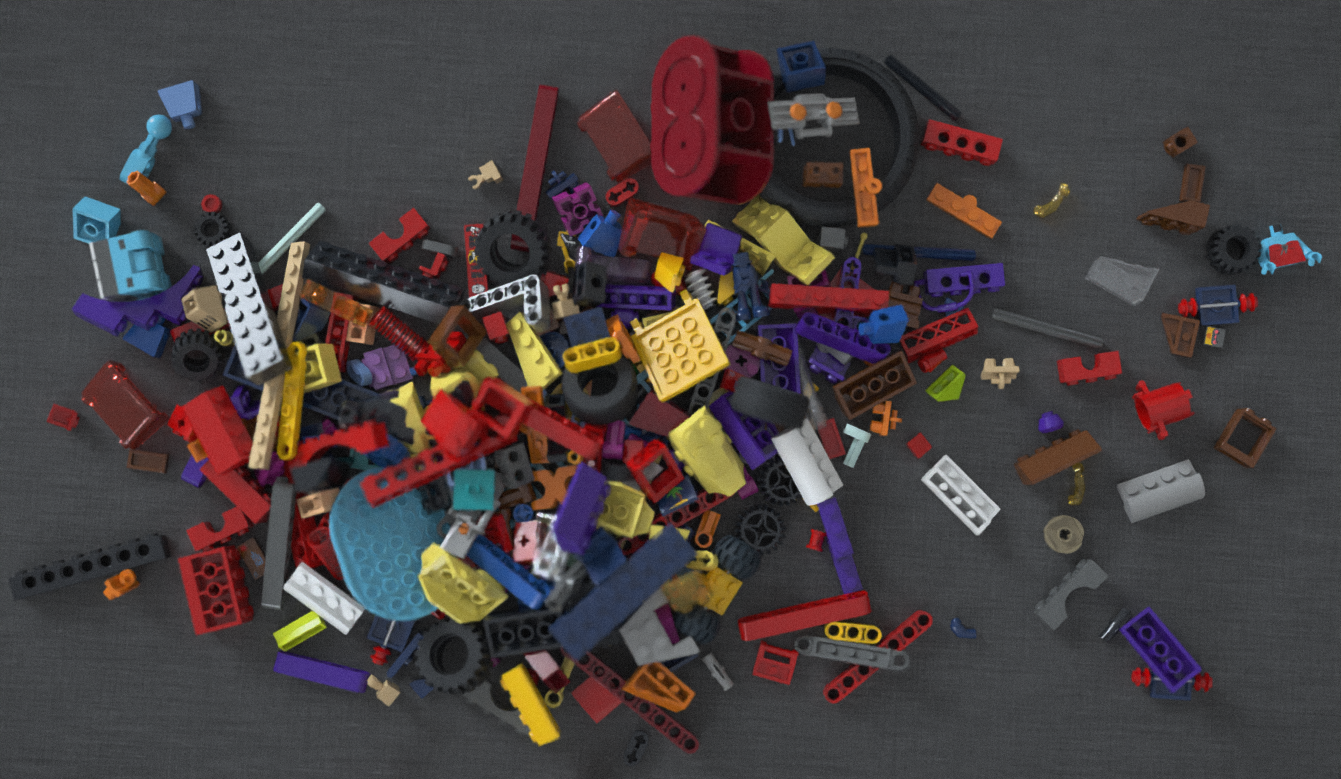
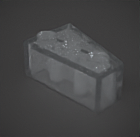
M1100 256L1092 263L1085 279L1135 307L1145 299L1159 269L1142 267L1139 264H1128L1121 260Z
M536 512L538 524L537 530H535L537 543L536 548H534L533 573L542 579L555 582L557 575L564 572L571 552L560 549L552 532V527L557 517Z

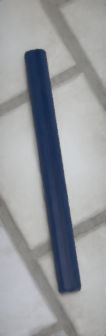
M863 244L862 254L873 255L875 247L893 250L895 245ZM914 247L916 258L973 261L976 257V251L969 249Z

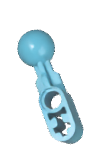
M154 115L147 121L149 135L144 142H141L139 148L134 149L120 174V181L126 183L128 176L137 170L144 176H149L155 164L156 145L160 139L168 137L172 131L171 121L166 116Z

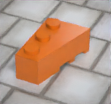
M659 661L639 665L621 689L674 712L684 710L695 696V693Z

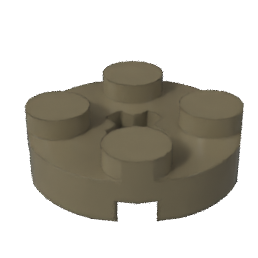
M1058 515L1049 520L1044 527V538L1049 548L1057 553L1065 554L1073 553L1080 548L1084 537V529L1077 519L1071 516ZM1062 529L1068 531L1067 539L1060 538V531Z

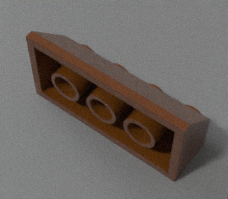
M899 350L833 386V390L842 413L851 420L917 384L903 351Z
M1076 429L1068 433L1069 437L1065 439L1060 437L1051 442L1052 445L1047 448L1044 445L1035 449V454L1031 456L1025 454L1017 458L1018 462L1013 465L1023 485H1034L1103 450L1087 430L1080 431Z

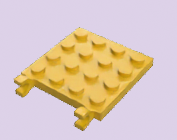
M687 290L680 292L685 303L684 306L646 328L637 318L630 321L635 331L631 338L662 403L731 365L698 298L693 299Z

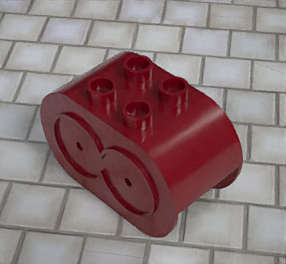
M698 36L679 38L662 54L652 80V133L650 148L653 173L664 191L675 196L741 205L753 200L765 188L773 169L774 129L772 130L768 102H774V79L772 68L763 55L752 50L737 51L713 45L706 39Z

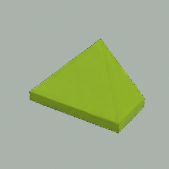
M952 364L925 391L938 402L959 399L966 375Z

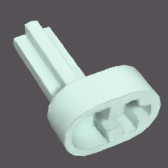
M847 424L843 433L854 437V440L843 464L854 468L865 442L868 443L871 434Z

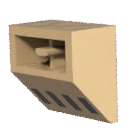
M216 286L194 289L181 299L186 318L210 333L215 332L227 323V314L221 304L222 296Z

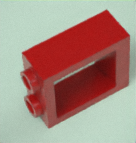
M495 377L483 382L479 396L472 402L473 407L471 410L486 420L488 426L508 439L517 435L534 402ZM493 389L517 404L506 426L482 410Z
M656 439L648 443L645 448L626 463L642 492L654 503L684 479L666 445ZM661 455L668 469L649 484L642 470Z

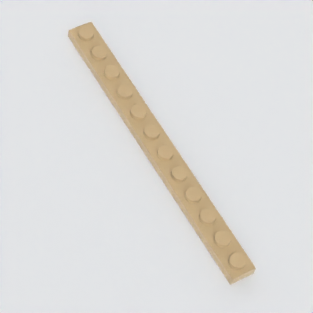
M305 241L291 243L277 321L286 349H288L293 340L304 281L302 278L304 261L310 249V244ZM285 373L264 384L249 468L269 469Z

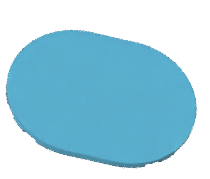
M384 468L369 469L356 475L341 489L330 513V536L343 575L356 600L373 614L395 621H409L422 618L437 610L438 607L428 601L418 578L422 571L421 554L433 543L440 547L445 538H441L436 532L438 522L445 516L444 511L428 515L427 511H424L422 507L423 498L421 492L417 491V488L372 508L360 482L364 481V478L369 475L381 473ZM400 474L398 480H404L407 474ZM389 482L381 483L380 489H385ZM430 488V493L433 496L435 494V489ZM443 524L441 529L443 533L448 534L451 529L450 524Z

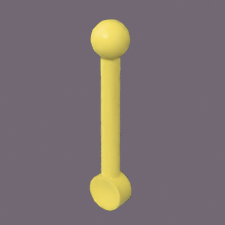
M861 233L860 235L861 240L855 255V258L857 259L860 255L864 240H866L868 237L866 233ZM853 263L850 268L851 270L855 269V267H853Z

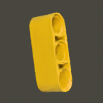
M606 338L569 348L563 354L565 366L571 373H578L615 363L621 358L620 346L615 338Z
M836 621L824 625V633L833 640L876 644L882 637L880 629L871 624ZM831 625H837L838 632L834 635L828 632ZM851 627H856L857 634L854 637L848 636V630ZM874 629L876 631L875 638L868 639L867 632Z

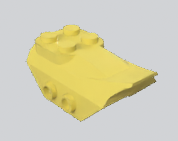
M703 406L669 434L671 446L675 450V457L684 463L685 467L683 468L689 476H693L709 494L715 492L729 497L746 484L743 471L744 464L731 446L732 440L722 432L720 422L712 417L706 406Z
M608 481L611 486V492L609 497H606L604 510L597 519L596 530L602 526L611 534L630 538L635 535L649 533L654 518V511L647 504L645 494L623 484L621 481Z
M435 543L421 554L422 571L418 578L428 601L458 623L481 621L508 598L507 593H505V587L483 570L472 569Z

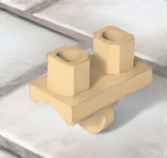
M994 358L986 359L981 373V380H991V384H997L998 389H1004L1005 384H1011V379H1016L1017 373L1020 372L1019 366H1015L1013 358L1003 359L1002 366H996Z

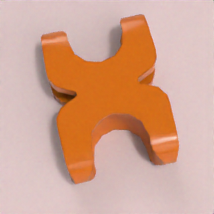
M578 465L559 467L556 473L551 470L533 471L534 482L540 481L544 485L545 495L531 503L532 510L553 509L558 506L559 502L563 504L569 489V481L574 477Z

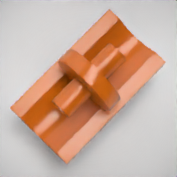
M884 401L872 408V413L882 414L881 422L871 421L870 431L879 433V436H887L889 422H891L890 429L893 430L896 429V423H902V419L897 418V410H892L890 417L892 401Z
M126 569L104 583L107 588L103 593L109 600H113L137 588L140 583L136 581L135 573L130 569Z

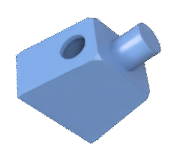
M191 80L158 90L171 119L175 122L182 121L184 129L194 128L193 117L202 114L199 85Z

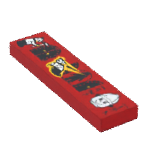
M484 224L464 225L469 298L488 291V277L481 272L483 267L477 265L476 260L479 257L475 256L474 249L477 247L475 245L476 238L479 236L478 233L484 227Z

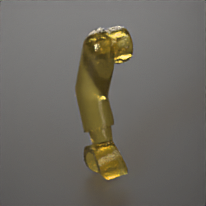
M1061 183L1059 192L1053 197L1052 201L1043 206L1037 205L1034 208V214L1043 218L1055 212L1061 204L1063 196H1068L1070 193L1068 185Z
M1081 463L1072 465L1075 472L1074 480L1076 487L1074 495L1068 496V503L1071 506L1080 505L1085 493L1084 476H1082L1084 465Z

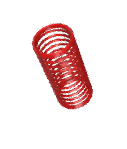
M383 306L372 317L369 325L373 327L379 321L374 328L376 330L383 323L378 329V332H380L389 320L393 318L381 335L386 333L384 338L389 336L388 341L393 338L391 344L397 340L394 346L400 343L398 349L404 345L401 352L405 351L404 355L408 354V358L411 357L410 360L415 361L417 353H420L423 348L427 347L428 342L423 340V337L419 338V334L416 335L413 329H409L406 323H403L402 320L399 321V318H396L393 312L389 313V309ZM390 315V317L383 323L386 317ZM397 320L396 324L387 332L393 322ZM401 322L399 327L391 334L395 327ZM404 325L403 329L395 336L399 329ZM406 328H408L407 331L400 337V335L402 334V332H403ZM409 331H411L410 334L403 340V338L406 336V334H407ZM414 334V336L407 342L410 336Z
M319 527L309 535L308 544L332 576L337 580L345 579L344 576L338 577L343 573L334 574L342 570L334 572L341 567L335 569L340 564L335 550H333L334 547H332L333 543L330 534L319 536L313 543L314 538L319 534L330 533L328 527ZM320 530H327V531H323V532L318 533V534L315 535V536L313 537V539L311 540L312 536H313L316 532H318V531H320ZM325 535H329L328 537H324V538H322L321 540H319V541L317 542V544L315 545V542H316L320 537L325 536ZM325 538H328L327 540L323 541L319 546H317L320 541H322Z

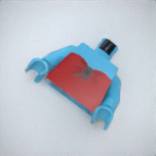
M1281 224L1269 226L1271 237L1261 241L1262 249L1258 251L1261 252V256L1257 258L1262 268L1261 273L1266 275L1268 270L1273 274L1276 268L1305 262L1306 259H1309V266H1314L1315 260L1321 263L1322 255L1318 252H1313L1294 232L1283 234Z

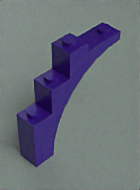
M193 265L187 274L169 289L155 296L131 302H111L96 299L82 293L73 306L72 311L75 316L118 337L120 332L125 331L128 321L147 331L157 324L158 316L180 326L182 321L187 320L181 299L202 283L203 273L201 268Z

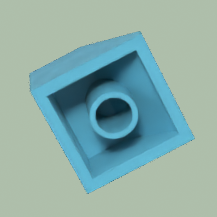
M86 196L73 208L74 239L89 244L116 237L121 224V209Z

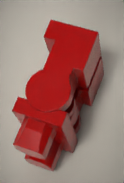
M452 331L446 341L459 353L467 339L462 332ZM430 344L415 356L418 363L414 366V370L419 376H424L428 372L432 377H438L441 372L449 373L451 371V367L433 350Z

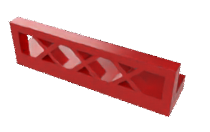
M965 308L901 336L899 342L909 364L920 359L923 355L946 348L976 335L979 326L969 308ZM963 315H967L970 321L965 325L957 323L958 318ZM945 323L953 325L951 331L948 332L939 329ZM926 331L935 333L934 338L930 340L922 338ZM910 338L918 340L916 346L908 349L905 340Z

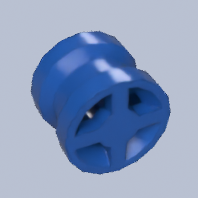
M520 504L514 510V518L518 523L533 521L534 512L529 505Z

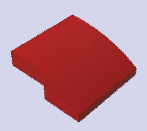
M600 668L595 674L600 675L604 670ZM591 676L571 692L578 703L597 724L622 703L620 699ZM612 680L609 681L611 687L617 686Z

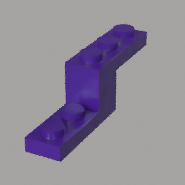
M836 497L817 503L828 538L826 541L843 594L863 589L852 557L854 552Z

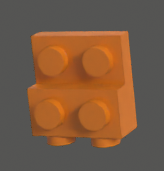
M618 314L605 320L610 338H615L618 341L621 354L627 359L630 358L633 363L640 360L639 353L630 333Z

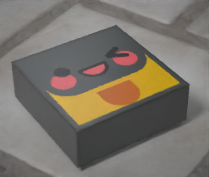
M1205 326L1201 345L1221 349L1226 329Z

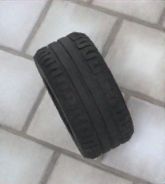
M622 354L621 358L615 363L578 373H571L567 368L564 371L562 390L566 403L572 414L585 423L607 425L625 417L636 403L638 398L636 374L630 361ZM597 377H611L618 381L615 389L605 396L592 397L583 393L587 383Z
M744 376L738 379L733 394L734 398L731 401V406L734 410L794 429H799L803 426V420L806 417L810 404L808 396Z

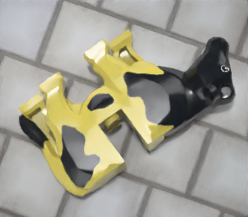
M455 369L449 373H442L438 377H431V391L434 398L439 389L442 388L466 407L472 409V402L477 397L480 388L477 378L472 373L462 369ZM413 382L401 388L385 391L364 401H361L360 396L354 397V400L346 399L341 403L338 430L346 429L347 432L349 431L348 427L360 425L362 428L364 427L363 423L374 420L376 424L384 423L386 433L397 439L400 443H403V446L407 447L410 452L411 458L418 456L425 449H433L429 440L436 439L421 423L430 405L425 409L422 408ZM337 444L343 448L348 447L347 445Z

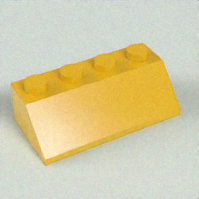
M522 662L501 675L502 680H500L501 685L505 691L509 690L512 695L510 701L522 713L519 715L524 725L528 724L531 730L529 735L533 742H538L540 746L558 738L561 730L524 663Z

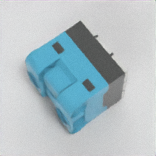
M140 230L89 243L102 299L111 302L137 301L155 296L172 287L170 276L164 271L161 256L165 255L160 236L147 230Z

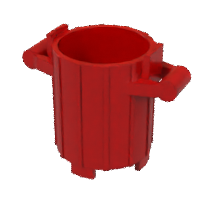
M1139 381L1135 387L1138 393L1134 394L1132 399H1135L1137 415L1143 427L1149 431L1148 434L1156 432L1157 438L1164 440L1168 435V431L1165 428L1166 425L1189 418L1195 414L1194 411L1191 412L1189 399L1193 398L1189 389L1184 391L1180 385L1181 382L1149 391L1146 382Z

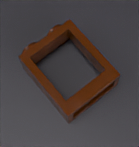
M452 306L428 343L445 360L449 367H465L487 331L465 306ZM457 324L469 336L459 353L446 341Z
M1249 408L1236 409L1213 448L1245 468H1254L1277 428L1271 425V421L1255 416V412ZM1241 418L1262 430L1248 455L1227 443Z

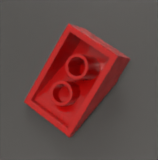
M441 388L423 416L421 423L444 448L455 456L460 457L469 454L486 426L487 421Z

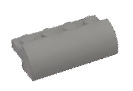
M1189 459L1117 484L1116 486L1124 502L1123 507L1131 524L1200 500L1205 496L1202 478L1199 473L1196 474Z

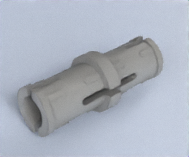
M712 652L702 658V661L711 671V676L717 679L724 691L734 685L724 671V666L718 663Z

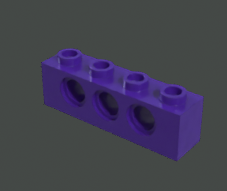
M1003 263L926 270L923 272L925 294L935 298L942 297L943 293L957 296L962 295L964 291L970 292L969 277L965 276L968 279L967 286L962 285L960 282L961 272L966 271L973 272L974 294L981 293V290L988 289V292H998L1000 288L1005 286ZM980 275H985L987 277L986 284L980 282ZM942 278L949 280V287H944L941 284Z
M605 284L606 299L603 304L597 307L672 310L676 306V287L674 292H670L661 286Z

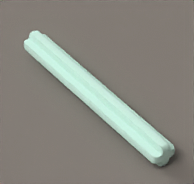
M317 203L258 263L262 275L290 248L291 243H294L326 211L320 203Z

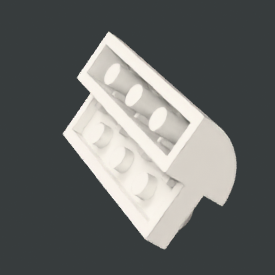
M805 418L801 428L785 429L771 438L804 501L807 506H810L833 496V492L842 487L843 483L808 418Z
M944 455L921 479L976 536L983 532L992 522L991 519L1001 510L947 455Z
M303 562L283 587L285 591L345 635L351 630L366 609Z

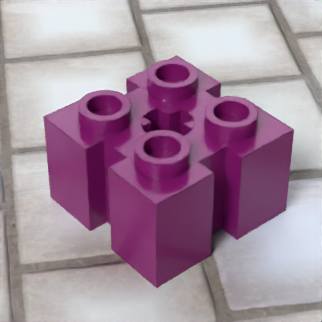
M587 182L574 187L575 193L569 195L565 191L552 197L557 211L561 216L565 215L561 220L570 237L584 230L583 226L588 224L595 215L603 216L600 207L596 203H592L596 201V197ZM578 206L582 207L580 212L575 210Z

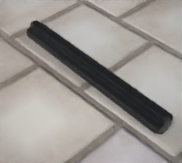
M889 55L885 59L884 64L952 120L956 121L961 115L960 110L893 55Z

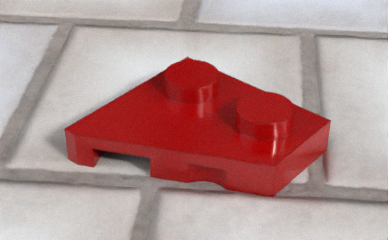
M484 513L481 514L475 525H478ZM493 514L484 528L483 536L494 544H501L503 551L509 552L513 550L507 531L506 521L503 514Z

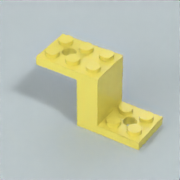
M760 195L751 200L732 221L738 228L753 236L764 250L776 255L773 261L779 268L806 285H809L835 258L832 253L810 241L787 210L778 205L769 204Z

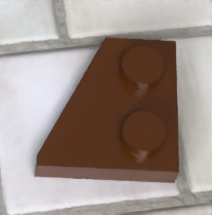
M1162 313L1161 319L1171 354L1191 359L1200 320Z

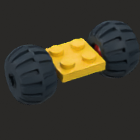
M732 535L723 537L716 544L713 554L718 557V565L726 570L723 571L716 567L714 570L709 571L693 596V599L697 602L690 599L685 600L676 608L673 615L675 628L687 637L691 636L694 641L705 645L711 642L717 636L720 629V619L710 609L723 615L743 583L731 574L741 579H748L757 572L760 566V553Z

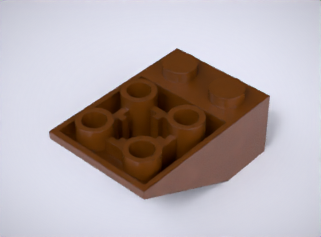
M1191 200L1149 210L1138 216L1136 220L1142 221V224L1147 226L1155 224L1161 226L1160 228L1163 230L1171 231L1174 229L1178 230L1180 234L1191 235L1205 228L1210 205Z

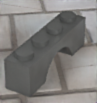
M1082 559L1076 565L1077 569L1073 573L1070 572L1062 579L1063 583L1059 587L1055 586L1049 592L1050 596L1045 601L1041 600L1035 606L1036 610L1033 613L1049 629L1055 631L1068 618L1065 611V601L1071 591L1079 587H1088L1095 590L1108 577L1092 559Z
M483 677L484 683L480 687L474 686V691L462 694L468 703L472 705L478 704L486 714L496 715L501 723L505 725L510 724L515 727L514 730L517 733L529 736L531 730L528 724L524 725L519 715L522 713L519 708L501 706L493 696V682Z

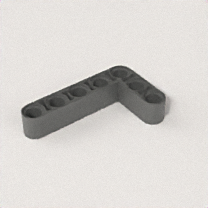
M531 275L467 298L458 305L465 306L478 322L482 321L483 317L498 312L504 313L525 305L526 322L536 331H546L551 323L549 289L536 275Z

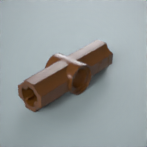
M740 330L737 331L732 344L735 348L751 353L752 356L762 360L768 359L783 366H787L792 354V350L776 345L767 338L756 337Z

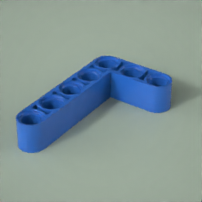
M477 535L466 554L468 558L526 605L535 610L541 609L546 604V599L555 587L557 575L564 573L562 570L554 568L539 581L483 535Z

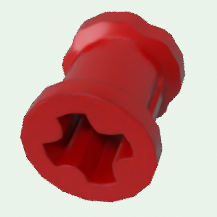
M811 529L810 532L812 534L806 547L823 552L822 545L824 538L827 536L826 533Z

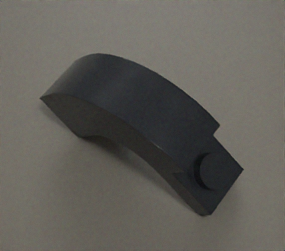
M564 394L545 395L544 406L568 419L567 403ZM548 437L547 462L567 461L570 449Z

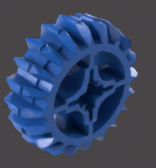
M388 434L390 446L363 452L368 459L384 469L389 466H397L401 464L402 460L411 457L407 447Z

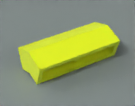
M311 611L276 631L273 635L278 647L286 652L327 627L324 619L314 611Z

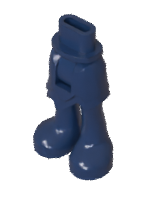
M748 252L733 254L734 295L737 294L738 299L735 321L751 319L746 297L748 289L753 318L770 315L769 308L761 302L757 272L754 265L751 264L752 260L749 259Z

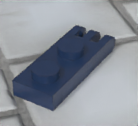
M421 630L387 671L389 678H392L403 664L407 666L414 658L411 654L415 649L419 651L420 645H417L419 639L422 640L424 638Z

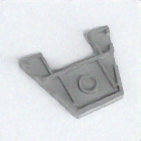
M661 586L645 600L642 606L619 629L638 665L699 653L691 636L672 646L655 615L654 610L671 600L664 586Z

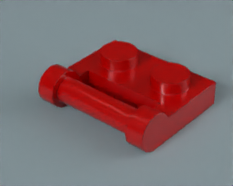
M761 640L752 675L790 685L798 652L794 649L790 651L769 645L766 641ZM764 652L790 658L789 664L763 657Z

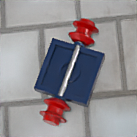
M1236 285L1195 288L1196 300L1191 298L1187 302L1186 299H1182L1181 303L1178 304V311L1183 317H1187L1188 313L1195 317L1198 313L1199 326L1233 324L1240 322L1238 308L1242 313H1245L1247 308L1250 312H1254L1255 308L1258 307V299L1253 293H1249L1248 297L1245 294H1240L1237 300Z
M376 615L367 639L381 645L373 647L376 652L375 655H370L373 659L372 662L382 666L384 663H388L386 656L392 654L388 647L403 652L417 619L395 621Z
M1136 667L1135 671L1132 672V682H1135L1137 687L1140 686V683H1143L1145 687L1150 685V697L1191 701L1192 685L1196 691L1203 688L1205 692H1208L1209 688H1212L1213 685L1212 677L1207 672L1203 676L1199 672L1174 693H1171L1152 669L1151 672L1148 668L1141 671L1139 667Z

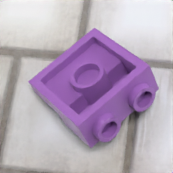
M400 343L397 346L391 345L363 353L362 363L372 374L371 388L374 387L375 390L379 391L414 379L409 371L410 365L407 355H404L405 351L401 352L404 346L398 349Z

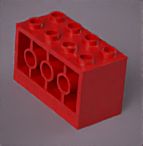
M235 545L178 558L196 635L253 620L254 610L248 601L249 589L245 586L243 580L245 572L240 567L239 560L241 556Z

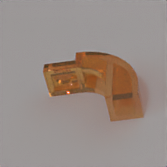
M307 279L299 296L364 328L373 312L372 309Z

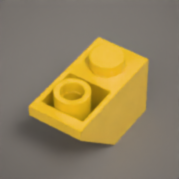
M661 252L654 278L667 290L674 292L675 287L680 286L685 271V266L682 265L684 258Z
M733 271L725 276L720 275L717 296L718 306L722 304L726 306L733 300Z

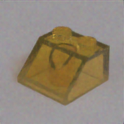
M693 571L660 587L673 610L682 614L691 611L692 607L697 604L701 606L709 603L710 598L714 597L706 575L699 571Z

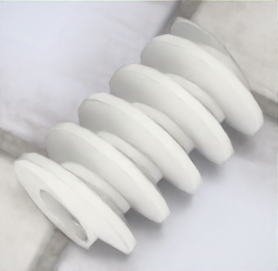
M700 269L685 275L684 277H688L685 279V284H691L687 288L688 291H694L691 293L692 297L698 298L704 310L715 306L713 302L717 300V297H710L714 290H708L711 283H705V281L709 277L702 276L706 269Z

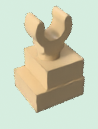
M493 161L479 167L481 175H472L468 178L469 181L477 180V184L472 187L474 190L479 189L484 181L488 183L493 180L496 183L503 181Z
M567 284L562 285V292L560 291V286L553 287L554 293L560 299L559 302L552 303L554 319L580 313L579 307L574 306L573 299L567 300L569 292Z
M372 674L367 679V684L378 690L376 692L377 698L388 706L400 694L399 686L386 680L383 684Z

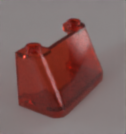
M617 89L578 117L579 122H577L579 129L582 133L586 132L592 139L609 168L606 172L612 181L615 179L618 184L651 164V143Z
M630 198L626 207L618 249L626 257L634 256L637 252L658 258L661 252L684 258L682 265L685 266V270L690 271L693 265L690 263L691 256L698 253L707 229L694 215Z
M109 360L83 389L81 400L96 411L119 437V443L125 449L136 450L170 418L165 412L160 413L156 409L157 406L151 404L128 378L129 375L124 372L126 368L121 362Z

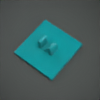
M455 469L453 509L493 510L495 470Z

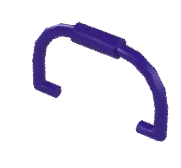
M961 272L962 277H969L970 292L962 302L932 307L923 301L921 306L929 311H938L939 313L958 310V308L965 306L974 294L973 272ZM924 279L914 281V286L919 287L920 284H925Z

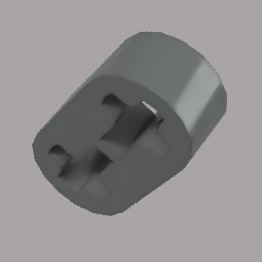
M425 239L421 246V250L435 254L439 252L456 258L458 248L455 246Z

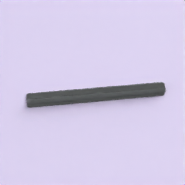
M997 308L992 312V318L1097 349L1103 345V339Z

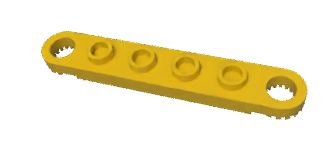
M292 342L287 349L293 369L285 372L277 445L278 456L283 460L293 459L297 455L296 447L297 441H299L306 372L305 358L307 356V347L301 342ZM297 347H298V349H299V354H298V356H295L296 354H294V353H296V352H294V350L296 351V349H297ZM287 445L289 447L288 454H286V451H284L286 450L284 448H286Z

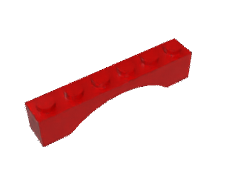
M771 284L769 295V308L779 309L834 308L871 314L873 311L888 308L889 291Z
M374 420L363 423L364 427L362 428L360 425L348 427L349 431L347 432L346 429L334 431L333 436L331 433L320 435L319 440L317 437L305 439V444L303 441H299L296 447L297 455L293 459L287 460L289 471L292 472L291 469L320 461L324 454L337 444L350 446L361 453L388 447L390 445L384 423L376 424Z

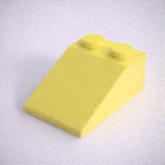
M315 344L307 347L303 393L341 382L333 344Z

